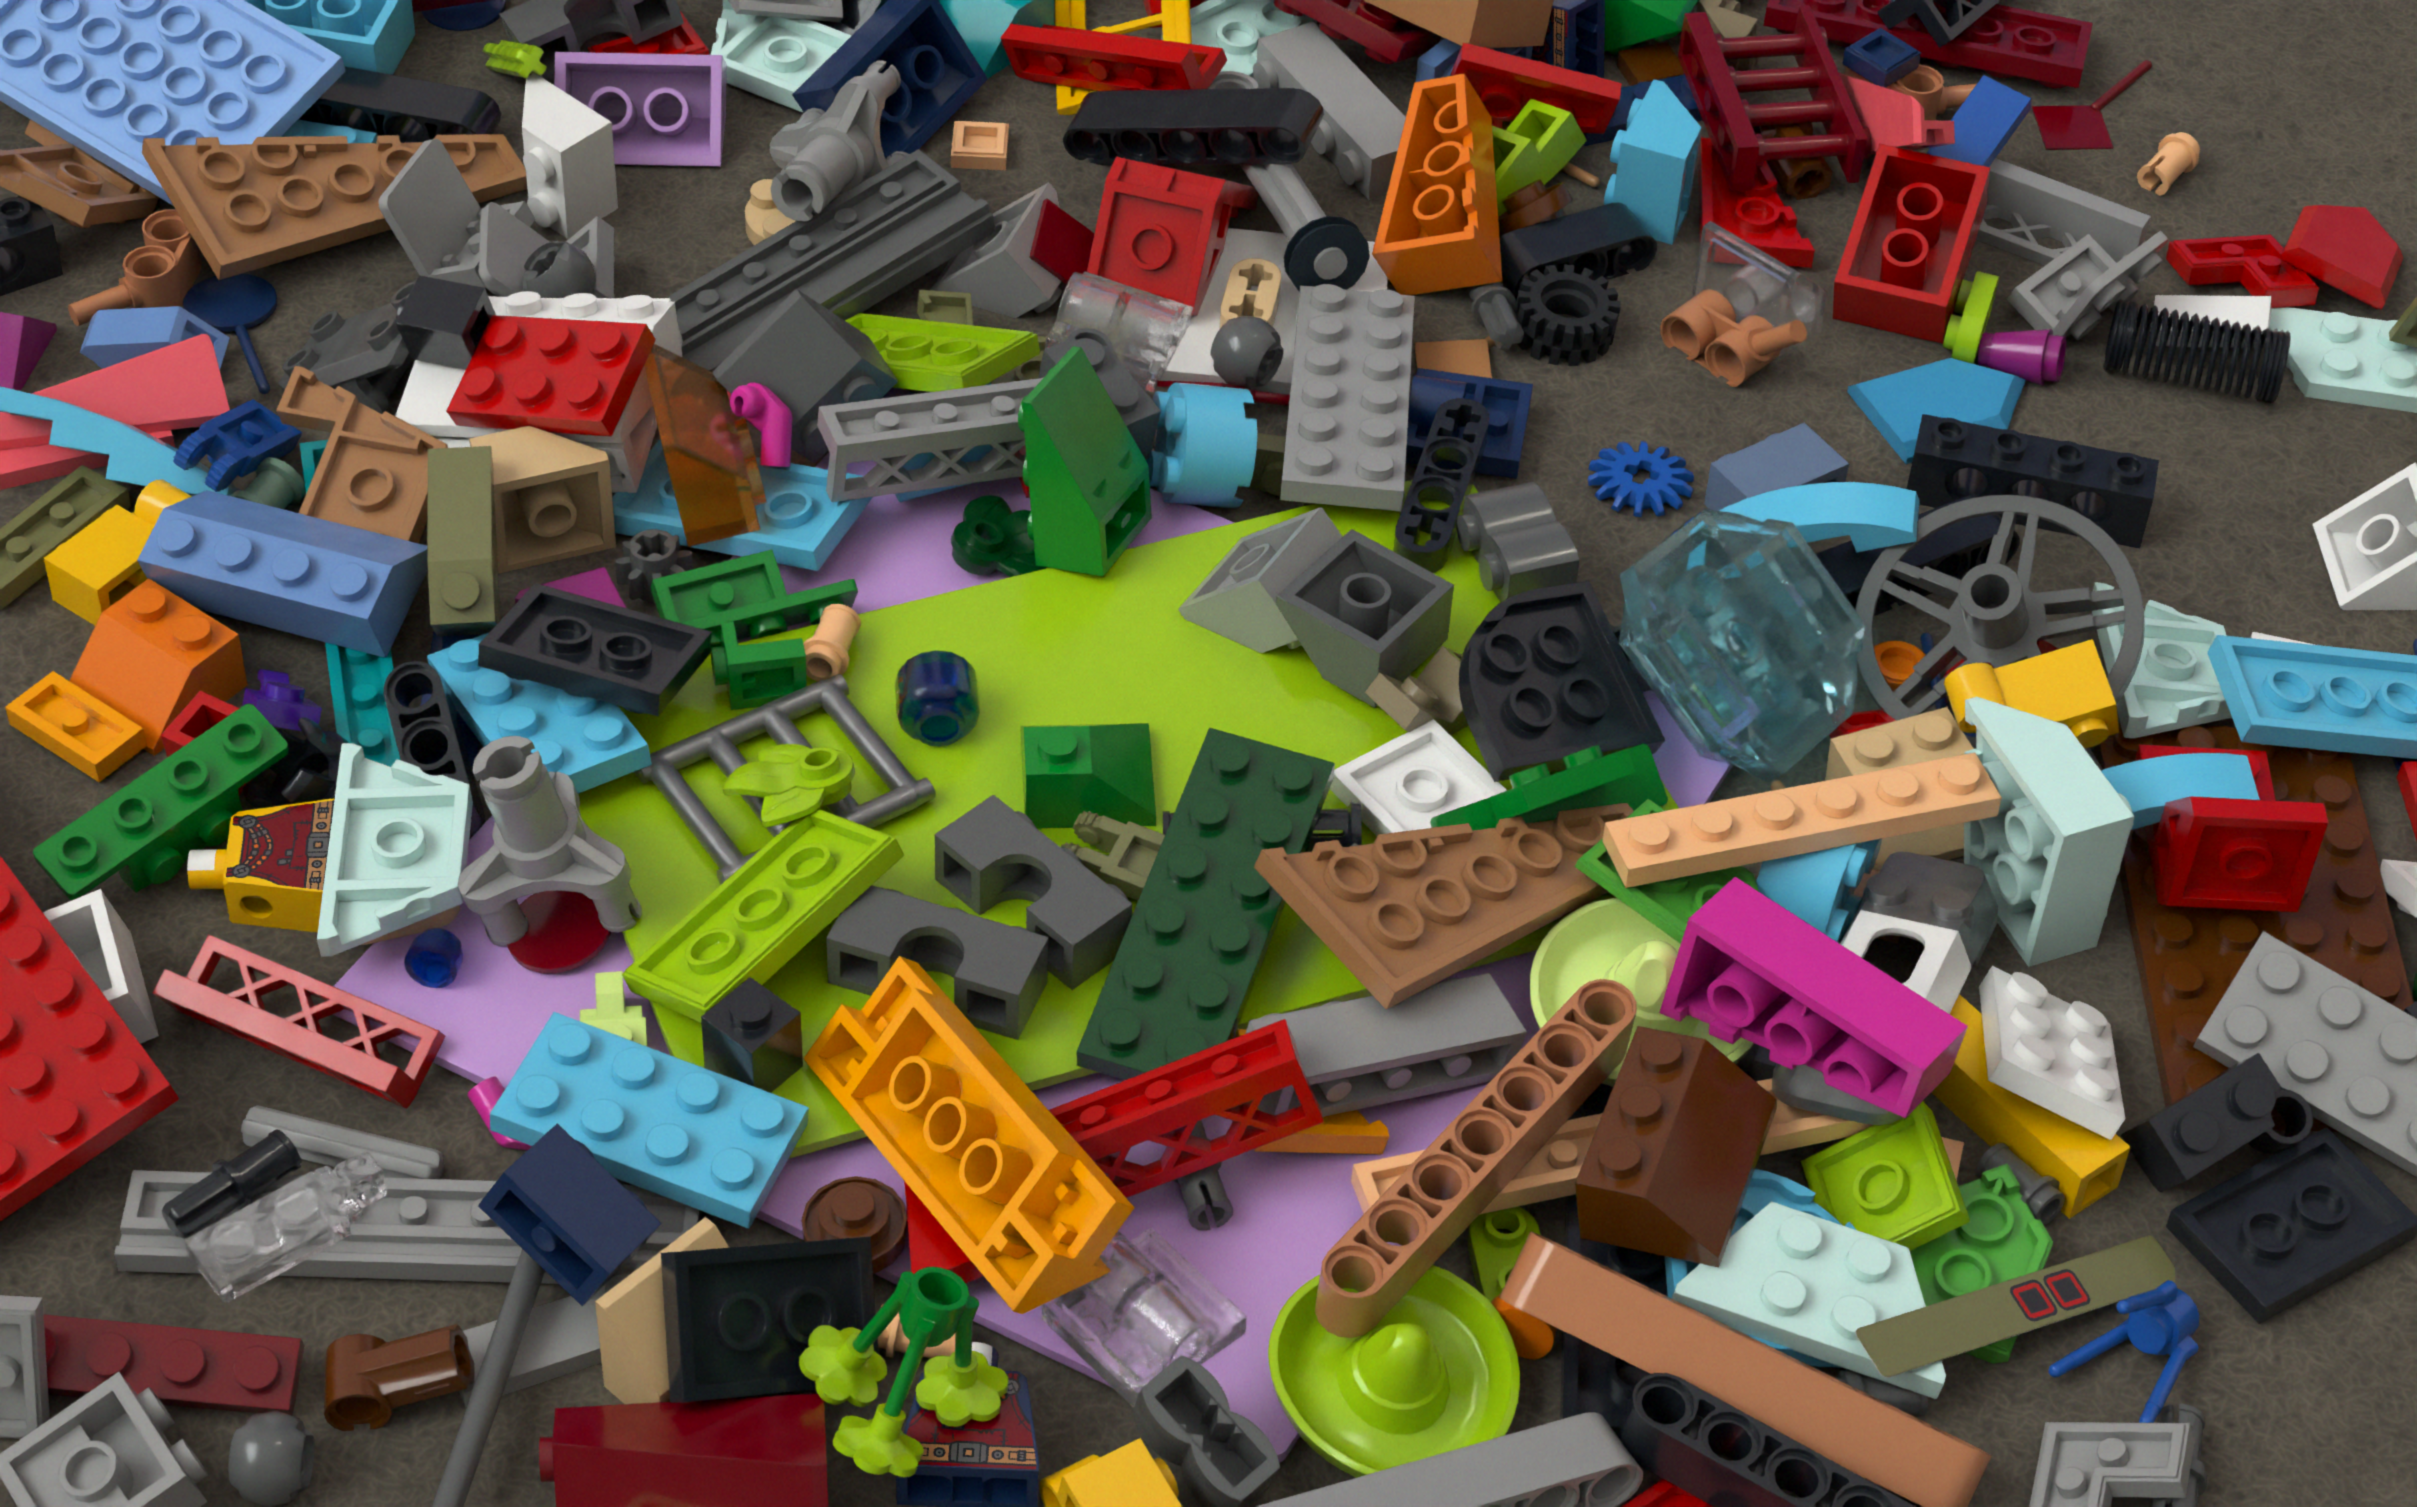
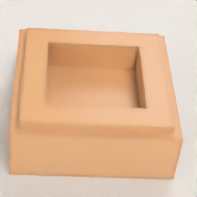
M954 121L951 168L1006 170L1009 124Z

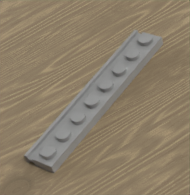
M133 1170L120 1225L122 1235L119 1246L115 1248L114 1256L118 1271L511 1282L522 1248L478 1207L496 1181L286 1175L252 1198V1207L246 1211L236 1208L192 1238L183 1239L180 1236L177 1237L170 1230L162 1215V1209L165 1203L213 1172ZM622 1185L639 1196L647 1210L662 1224L637 1254L614 1276L620 1274L630 1275L701 1221L702 1211L635 1185ZM545 1271L541 1283L558 1284Z

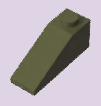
M491 446L428 449L427 563L430 625L438 637L486 634L501 621Z

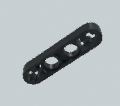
M1456 398L1440 405L1435 414L1396 525L1393 552L1432 573L1442 569L1448 560L1457 533V517L1463 515L1465 495L1470 494L1487 444L1489 413L1479 402L1471 399ZM1458 426L1465 427L1463 439L1453 437V432L1458 429ZM1443 460L1454 461L1462 465L1463 468L1454 471L1444 470L1435 466L1434 463ZM1434 499L1444 501L1450 507L1443 510L1426 508L1420 503L1424 500ZM1421 531L1430 534V540L1425 543V546L1418 545Z

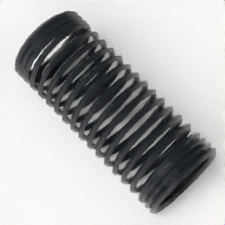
M2122 299L2117 301L2105 351L2104 371L2109 369L2110 372L2115 371L2117 374L2121 371L2123 365L2122 373L2124 375L2128 373L2130 359L2141 323L2132 374L2134 377L2138 375L2151 326L2142 374L2144 379L2147 378L2162 325L2152 378L2154 381L2159 378L2164 352L2172 328L2163 376L2165 383L2169 380L2176 347L2182 330L2179 355L2173 383L2176 385L2179 383L2184 357L2193 330L2183 384L2186 387L2190 383L2196 352L2203 332L2200 357L2193 385L2196 389L2200 386L2207 351L2214 332L2204 389L2207 391L2210 388L2218 350L2224 335L2222 354L2214 386L2216 393L2220 391L2226 360L2234 337L2232 358L2224 389L2227 395L2231 391L2237 359L2245 337L2242 362L2234 394L2236 397L2241 394L2248 358L2255 340L2253 360L2245 397L2248 399L2252 394L2258 361L2266 339L2263 364L2258 379L2255 399L2257 401L2264 400L2265 403L2267 401H2270V403L2276 401L2289 353L2291 340L2289 331L2284 332L2283 329L2278 331L2276 328L2271 332V329L2268 327L2262 332L2260 326L2257 325L2251 332L2249 323L2241 329L2238 321L2232 324L2231 327L2228 319L2222 322L2220 326L2218 317L2213 319L2210 324L2208 315L2200 321L2197 313L2189 321L2187 311L2181 314L2179 319L2177 309L2172 311L2169 316L2166 307L2161 310L2158 316L2159 312L2156 305L2150 309L2148 314L2146 303L2138 311L2136 301H2131L2130 303L2128 300L2123 302Z

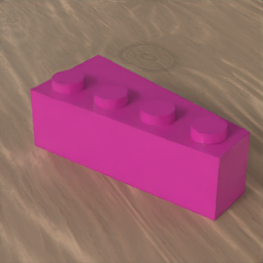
M1737 877L1728 882L1688 919L1659 1012L1679 1022L1687 1015L1709 1024L1710 1035L1728 1043L1734 1044L1741 1037L1770 1050V1061L1791 1070L1797 1065L1804 1064L1821 1071L1827 1085L1904 1118L1950 1074L1968 1028L1967 1025Z

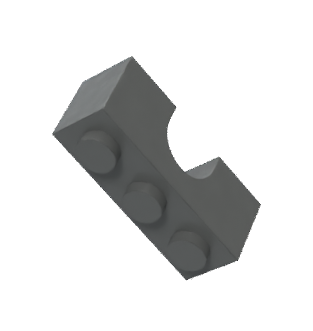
M530 0L499 14L509 41L534 45L544 51L539 61L546 65L547 68L540 77L548 82H552L555 79V52H581L580 48L587 40L606 32L624 33L636 45L684 24L677 0Z
M992 795L935 834V880L978 915H982L996 904L1010 899H1024L1034 902L1026 908V929L1048 937V971L1071 990L1114 961L1132 917V903L1129 902L1126 895L1117 886L1106 884L1082 865L1074 852L1068 848L1058 846L1039 831L1027 815L1020 811H1014L995 795Z
M873 885L838 916L826 938L828 983L871 996L897 958L901 956L917 962L925 971L942 972L953 977L954 1004L974 1027L1016 1040L1019 1039L1048 982V937L1030 932L1022 927L1009 926L968 914L958 908H948L904 895L893 889H884Z

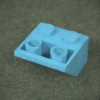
M1653 79L1643 100L1634 99L1627 119V131L1619 129L1614 138L1610 162L1618 164L1617 172L1612 174L1608 182L1604 205L1618 202L1625 204L1654 240L1673 245L1689 211L1702 127L1665 82Z

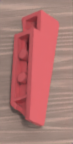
M1839 73L1862 127L1867 126L1870 131L1872 142L1871 154H1876L1879 143L1912 151L1955 144L1954 121L1925 120L1924 108L1914 97Z
M200 334L31 393L71 403L129 424L175 447L171 430L200 427L202 423L230 410L214 346L208 334ZM0 412V490L68 475L81 465L90 469L108 466L109 456L50 445L49 440L53 421Z

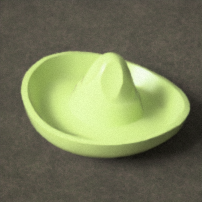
M1618 898L1596 901L1575 910L1551 928L1536 952L1530 973V998L1539 1029L1550 1020L1581 986L1589 981L1607 979L1624 985L1632 992L1637 1002L1636 1016L1627 1052L1638 1026L1706 1039L1735 1064L1742 1060L1754 1045L1753 1042L1741 1037L1734 1044L1709 1034L1708 1023L1687 1015L1679 1022L1659 1013L1681 944ZM1625 1057L1602 1082L1603 1084L1614 1087Z

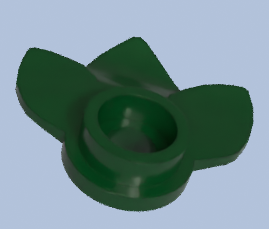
M994 495L978 497L965 506L963 522L955 527L951 536L952 557L962 569L976 575H990L998 569L1007 576L1013 577L1048 568L1036 566L1034 541L1030 540L1027 532L1030 510L1012 512L1003 498Z

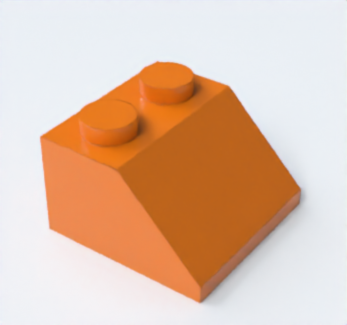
M149 578L101 613L69 680L141 726L144 730L147 744L144 750L153 756L164 749L160 735L199 691H203L226 702L248 685L239 634Z

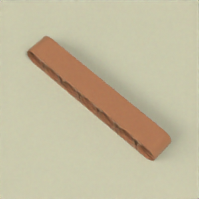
M1607 979L1589 981L1581 986L1327 1252L1321 1266L1315 1314L1319 1323L1328 1332L1338 1337L1354 1338L1363 1336L1371 1331L1622 1062L1627 1053L1637 1002L1629 989L1616 981ZM1431 1197L1441 1198L1443 1200H1437ZM1386 1242L1398 1243L1402 1246H1395ZM1342 1288H1351V1289H1355V1290H1357V1291H1359V1292H1358V1293L1347 1292V1291L1343 1290Z
M1531 1231L1499 1296L1500 1299L1650 1374L1669 1373L1680 1377L1855 1474L1922 1507H1968L1992 1457L1987 1452Z

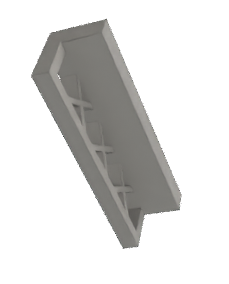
M1997 158L1989 166L1990 177L1987 206L1976 238L1979 241L2042 265H2047L2087 234L2116 263L2145 242L2151 218L2149 215ZM2000 218L2011 222L2014 228L1999 230L1988 226L1984 219ZM2050 237L2061 241L2065 248L2049 249L2038 245L2035 239Z
M1043 378L820 406L817 426L830 452L826 492L831 502L1023 476L1026 454L1022 455L1018 450L1025 445V434L1019 429L1018 425L1019 407L1023 398ZM989 444L994 448L980 461L965 463L960 459L974 446ZM932 452L936 455L935 458L921 469L906 470L902 467L916 454ZM873 460L877 463L866 475L846 479L847 463Z

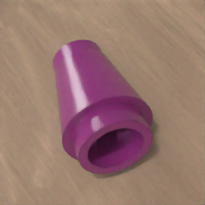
M2052 329L1984 332L1979 345L1978 365L2009 373L2044 386L2045 381L2059 382L2066 357V337L2053 335Z

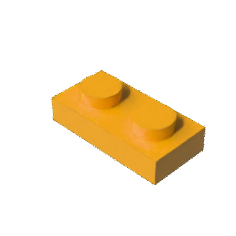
M54 671L5 706L9 725L97 782H101L147 746L144 730L141 726Z

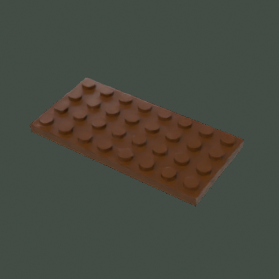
M2118 723L2119 733L2108 736L2105 741L2094 746L2096 759L2103 770L2135 761L2139 744L2266 751L2276 801L2324 803L2328 818V826L2298 912L2182 907L2158 904L2145 826L2130 830L2120 865L2119 876L2165 1107L2229 1068L2193 1046L2263 931L2402 1011L2414 1003L2349 752L2241 742L2236 727L2190 726L2138 738H2124L2120 723ZM2273 1109L2271 1116L2275 1126L2272 1129L2286 1131V1123L2283 1116ZM2313 1117V1125L2310 1131H2320L2327 1127L2331 1132H2338Z

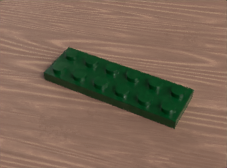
M1209 727L1077 1049V1066L1127 1080L1233 1039L1286 903L1254 868L1255 863L1263 849L1283 847L1287 855L1304 853L1306 851L1334 779L1335 763Z

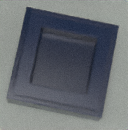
M1879 28L1845 48L1842 64L1875 85L1886 88L1918 68L1921 52Z

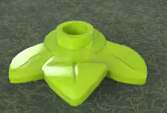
M780 744L759 751L758 761L748 762L736 768L729 775L722 788L724 795H749L764 798L761 820L763 827L766 828L805 817L815 812L820 806L833 804L845 798L851 791V781L855 775V768L852 758L847 753L831 747L811 749L798 744Z

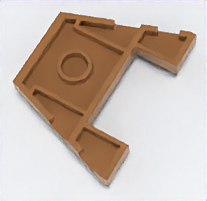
M31 119L25 134L43 146L13 150L0 149V186L58 214L63 221L76 227L90 228L91 225L109 222L125 223L126 220L146 218L154 212L159 199L155 194Z
M295 366L276 410L282 424L331 433L299 513L419 543L428 520V449L448 448L447 444L386 411L383 414L378 413L360 403L355 394L340 386L334 389L319 381L312 371L304 367Z

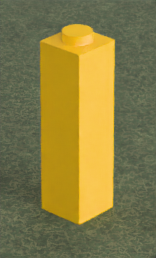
M1959 994L1950 1015L1967 1025L1968 1028L1950 1074L1931 1093L1990 1147L1997 1143H2004L2016 1156L2042 1177L2050 1175L2058 1180V1190L2065 1195V1202L2061 1212L2070 1219L2118 1187L2131 1147L2117 1134L2114 1135L2112 1140H2109L1988 1081L1982 1014Z

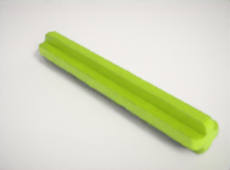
M501 40L499 44L487 43L482 51L490 57L485 66L495 72L528 78L533 73L541 76L547 68L546 65L539 61L544 51L534 45Z

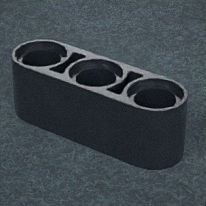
M1618 202L1602 205L1513 230L1501 236L1502 282L1517 299L1523 279L1529 280L1530 273L1536 269L1544 275L1545 266L1555 265L1558 272H1563L1564 264L1574 265L1573 273L1581 275L1584 268L1593 271L1592 280L1594 281L1601 276L1606 280L1629 274L1626 270L1634 268L1637 272L1649 266L1656 255L1657 242L1625 204Z
M405 662L394 668L387 676L384 684V698L400 759L420 767L426 774L433 776L444 775L470 785L473 800L470 840L484 825L486 820L456 707L436 669L424 662ZM424 694H431L430 699L425 704L414 708L408 707L414 698ZM436 750H447L441 760L433 764H423L424 759L430 753Z

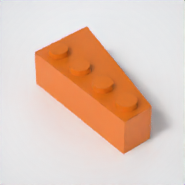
M1465 74L1414 82L1372 252L1373 257L1400 295H1417L1502 282L1492 118Z

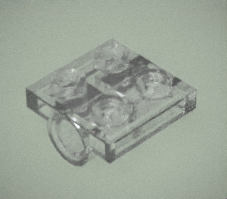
M1086 271L1083 274L1074 272L1063 293L1057 320L1047 336L1045 349L1066 341L1075 330L1082 328L1096 329L1110 338L1113 344V354L1143 389L1154 392L1157 387V380H1161L1190 325L1193 307Z
M1152 1227L1131 1241L1118 1231L1099 1256L1111 1272L1042 1305L1041 1319L1133 1408L1141 1388L1180 1355L1188 1357L1201 1365L1246 1332L1247 1316Z

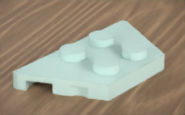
M722 0L723 11L721 18H718L716 42L713 43L711 55L723 56L727 64L726 83L803 112L792 94L852 35L812 20L736 14L729 1Z
M2293 307L2271 308V332L2277 328L2278 331L2283 329L2284 332L2289 331L2291 334L2286 367L2292 371L2293 380L2305 397L2417 413V348L2389 340V331L2398 320L2386 321L2350 316L2341 312L2329 313Z
M2095 582L2093 591L2114 589L2111 585ZM2149 600L2144 611L2145 634L2141 658L2127 690L2116 704L2124 738H2138L2232 718L2207 654L2217 635L2227 636L2224 626L2198 616L2182 614L2170 606ZM2124 606L2094 610L2092 614L2093 616L2124 611ZM2124 624L2097 629L2108 675L2117 660L2121 648Z
M342 743L317 933V943L321 957L334 956L463 904L458 880L464 868L467 867L473 806L469 784L444 775L433 776L426 774L420 767L398 759L389 767L365 758L361 746L353 743Z
M1772 1201L1730 1237L1719 1267L1700 1263L1676 1285L1672 1299L1744 1334L1756 1336L1791 1348L1793 1351L1937 1399L1945 1382L1946 1374L1942 1360L1889 1378L1883 1377L1855 1333L1860 1327L1926 1307L1909 1248Z

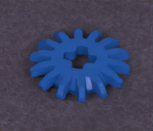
M1647 441L1640 442L1638 452H1634L1627 442H1618L1616 448L1619 452L1611 448H1603L1599 451L1598 455L1602 459L1592 460L1589 464L1588 470L1595 471L1596 473L1588 476V485H1603L1594 496L1599 501L1610 496L1613 497L1615 501L1611 509L1617 512L1626 505L1634 508L1633 516L1642 517L1643 509L1652 508L1656 516L1665 515L1663 504L1668 503L1678 510L1683 506V501L1678 494L1691 497L1693 493V488L1686 483L1694 482L1693 472L1683 468L1686 466V460L1679 456L1665 459L1670 454L1669 448L1665 446L1659 447L1653 454L1648 453ZM1639 469L1650 472V479H1646L1643 484L1632 481V474H1636Z

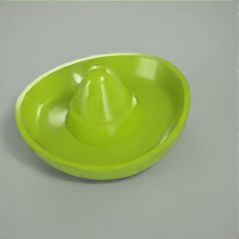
M1432 1265L1371 1331L1359 1337H1338L1328 1332L1319 1323L1315 1314V1304L1320 1274L1301 1286L1280 1310L1270 1334L1268 1347L1269 1367L1275 1393L1284 1413L1302 1439L1316 1453L1340 1470L1357 1478L1506 1435L1515 1415L1520 1391V1369L1513 1338L1507 1325L1492 1303L1477 1289L1450 1271ZM1342 1288L1343 1290H1345V1291H1347V1292H1354V1293H1358V1292H1359V1291H1357V1290H1355V1289H1351V1288Z

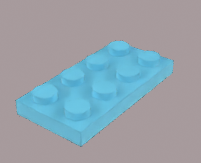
M658 440L648 454L637 493L616 492L612 500L615 533L635 536L645 530L658 529L666 531L672 536H679L680 545L741 557L773 550L778 564L818 571L873 497L831 502L826 492L827 469L791 463L790 467L760 465V457ZM846 473V479L862 477L861 475Z
M489 633L473 639L458 641L449 648L427 655L429 665L436 669L456 710L483 747L494 740L506 736L528 738L535 747V749L531 750V753L539 751L542 763L546 766L548 772H561L568 775L573 781L578 794L652 765L647 742L618 705L591 697L572 696L562 689L530 680L512 679L504 673L478 666L479 643Z
M2217 635L2207 654L2241 742L2417 759V655Z
M553 1012L490 1113V1130L533 1146L558 1123L574 1140L583 1143L592 1152L595 1160L614 1178L749 1229L808 1124L809 1107Z

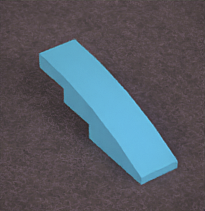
M0 386V412L53 421L49 440L50 445L108 455L109 460L105 479L140 486H147L155 480L163 479L187 494L197 495L206 490L215 492L204 483L209 471L207 466L199 462L195 467L183 470L173 462V457L178 450L177 448L134 426L71 403ZM230 484L226 489L216 493L230 496L240 489Z

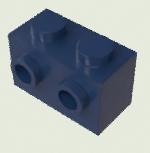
M558 1123L503 1172L478 1205L484 1213L581 1306L588 1302L637 1254L662 1224L647 1210L639 1196L624 1188L595 1160L592 1152L583 1143L574 1140Z

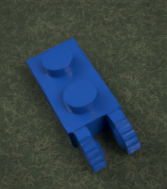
M252 399L202 423L199 430L195 431L194 434L191 433L190 436L188 435L179 446L173 457V462L183 470H188L195 467L208 454L207 457L212 466L204 483L215 492H220V490L226 489L237 476L242 478L256 471L258 465L265 458L273 457L279 459L290 453L296 447L302 432L294 426L282 424L279 416Z

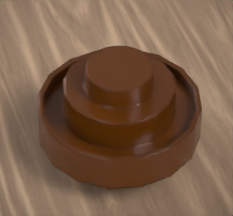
M1538 179L1502 199L1501 201L1507 211L1498 216L1499 237L1513 230L1567 216L1563 207L1568 205L1573 198L1565 183L1561 182L1546 189L1542 180Z
M858 1176L837 1179L818 1189L806 1203L801 1220L804 1242L871 1236L873 1274L893 1264L904 1250L908 1235L904 1202L893 1188L876 1179Z

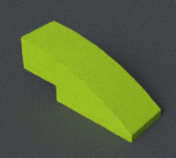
M1530 99L1506 130L1492 126L1498 216L1507 211L1501 201L1502 199L1538 179H1541L1545 185L1570 161L1587 141L1571 112Z

